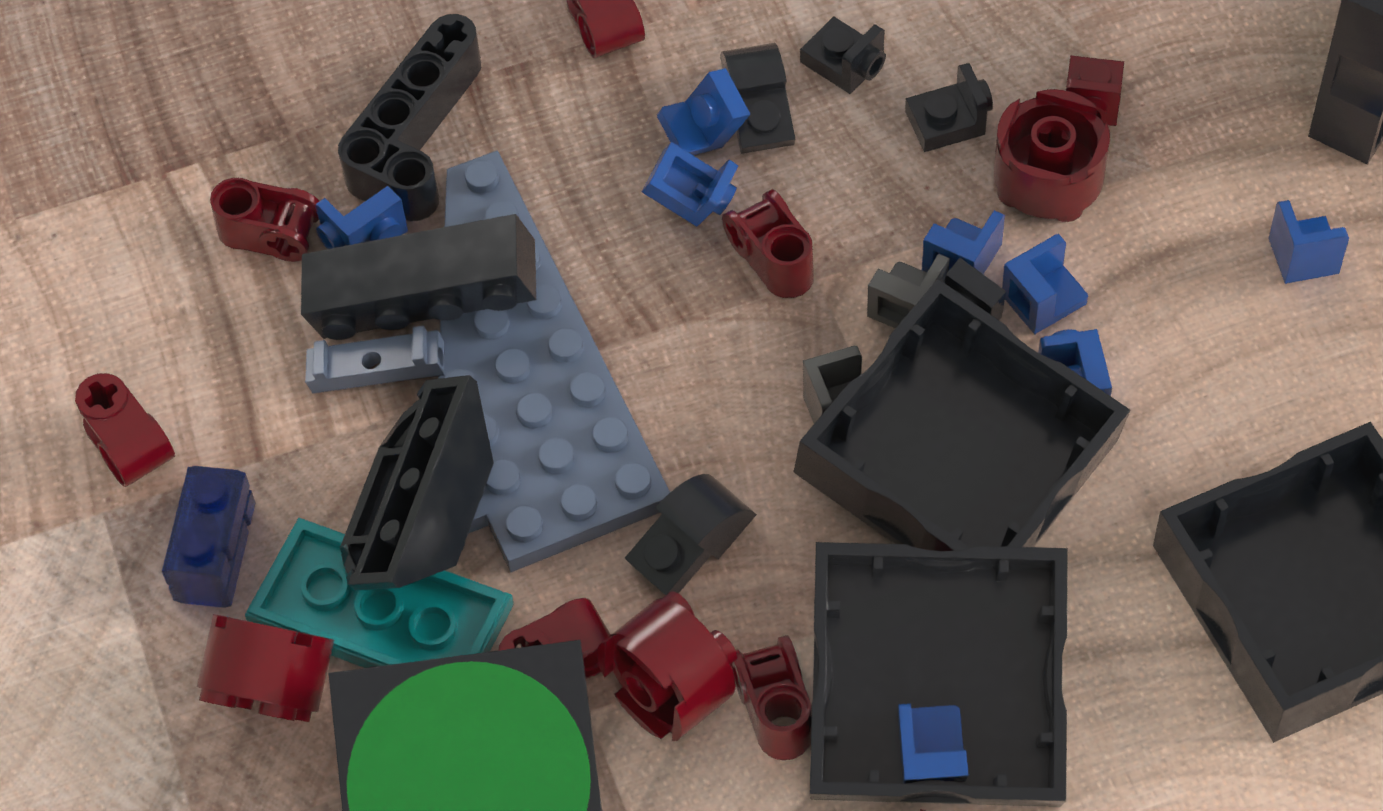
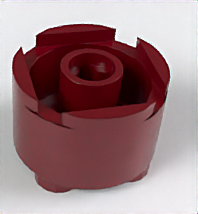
M1047 89L1037 91L1036 98L1020 103L1019 98L1006 108L998 124L994 161V180L998 189L997 195L1004 205L1014 207L1020 212L1033 217L1071 222L1078 219L1082 215L1083 210L1097 199L1104 184L1110 144V130L1107 122L1104 125L1097 115L1098 108L1090 100L1070 91Z
M674 591L669 592L663 598L654 600L602 641L597 648V660L604 678L613 671L622 686L621 689L614 693L621 706L642 728L660 739L670 732L672 733V741H678L732 697L735 692L736 683L731 664L737 660V652L734 646L720 631L713 630L710 633L694 616V612L686 599Z
M213 614L197 687L202 688L199 701L231 708L239 707L252 710L254 700L260 701L259 714L291 721L310 722L312 712L319 711L334 639Z

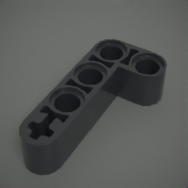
M447 14L435 20L341 138L338 144V155L346 187L352 195L367 201L379 191L389 186L402 199L405 219L407 221H421L430 217L436 211L439 205V193L433 163L430 157L420 150L481 70L477 31L472 20L459 14Z

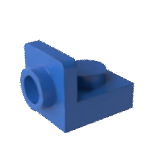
M726 68L708 72L686 101L664 106L657 114V118L670 142L675 143L692 155L723 148L750 116V112Z
M1072 329L1061 330L1051 336H1044L1040 339L1038 353L1054 361L1061 362L1111 396L1112 385L1097 329L1080 332Z

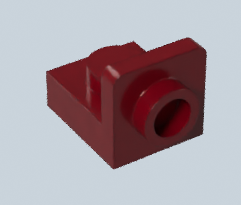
M1070 55L1066 91L1076 93L1090 100L1098 108L1097 115L1104 125L1107 122V125L1116 126L1125 61Z

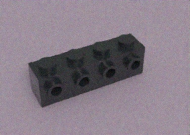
M516 214L302 254L301 315L323 339L345 340L353 337L356 333L375 329L400 330L407 327L409 323L430 319L454 320L461 317L463 313L485 309L504 311L514 308L518 303L536 300L535 239Z

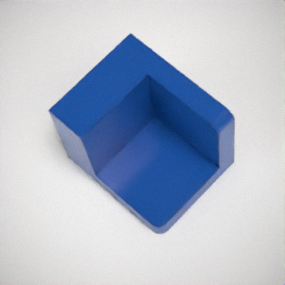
M1285 200L1276 204L1268 239L1284 283L1287 284L1339 274L1349 236L1345 227L1330 229L1326 216L1297 221L1290 201Z
M994 210L982 229L958 218L951 219L946 228L934 223L923 240L922 271L928 272L937 255L940 254L950 258L949 270L961 258L984 274L1002 245L1005 215Z
M1060 234L1050 237L1004 264L1002 288L1006 291L1005 300L1034 335L1087 304L1088 293L1063 265L1066 241Z
M911 703L898 704L897 715L903 784L922 780L966 781L968 777L967 753L963 748L960 708L956 705L911 708Z

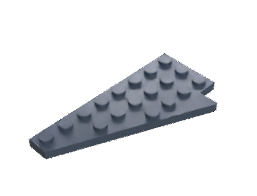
M497 150L447 169L444 227L516 214L535 239L536 300L518 303L509 310L494 311L485 309L463 313L461 317L454 320H441L440 334L444 340V375H439L438 379L470 375L477 381L494 464L469 533L489 526L511 573L660 513L656 507L670 491Z

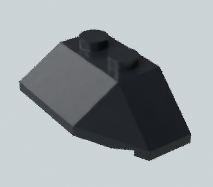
M470 375L426 380L417 392L419 400L400 416L379 446L340 546L343 565L348 574L346 576L347 584L355 591L401 588L457 565L494 464L478 384Z

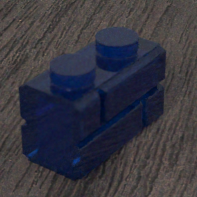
M203 466L187 468L162 568V574L166 584L169 585L173 601L183 604L222 608L232 606L249 534L247 526L251 525L256 504L252 490H249L250 485L245 472Z

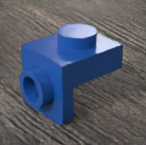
M670 142L662 151L641 192L697 227L712 212L721 215L726 209L737 189L730 182L739 165L728 160L717 171L675 143Z
M389 186L379 191L345 216L326 198L315 204L320 222L316 232L327 249L400 236L408 231L402 199Z

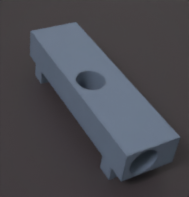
M424 325L413 327V334L328 346L325 340L314 341V348L307 349L305 383L312 394L444 375V340L438 330L427 331ZM379 364L377 367L371 369L372 366Z

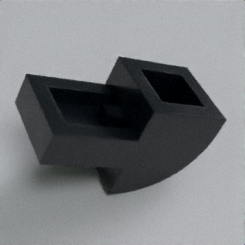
M769 43L721 51L722 69H727L750 112V116L736 131L740 153L744 154L794 145L796 139L785 88L787 79L777 44Z
M709 474L694 476L676 487L657 505L656 509L662 515L624 559L663 594L667 595L672 591L679 593L711 555L719 559L757 514Z

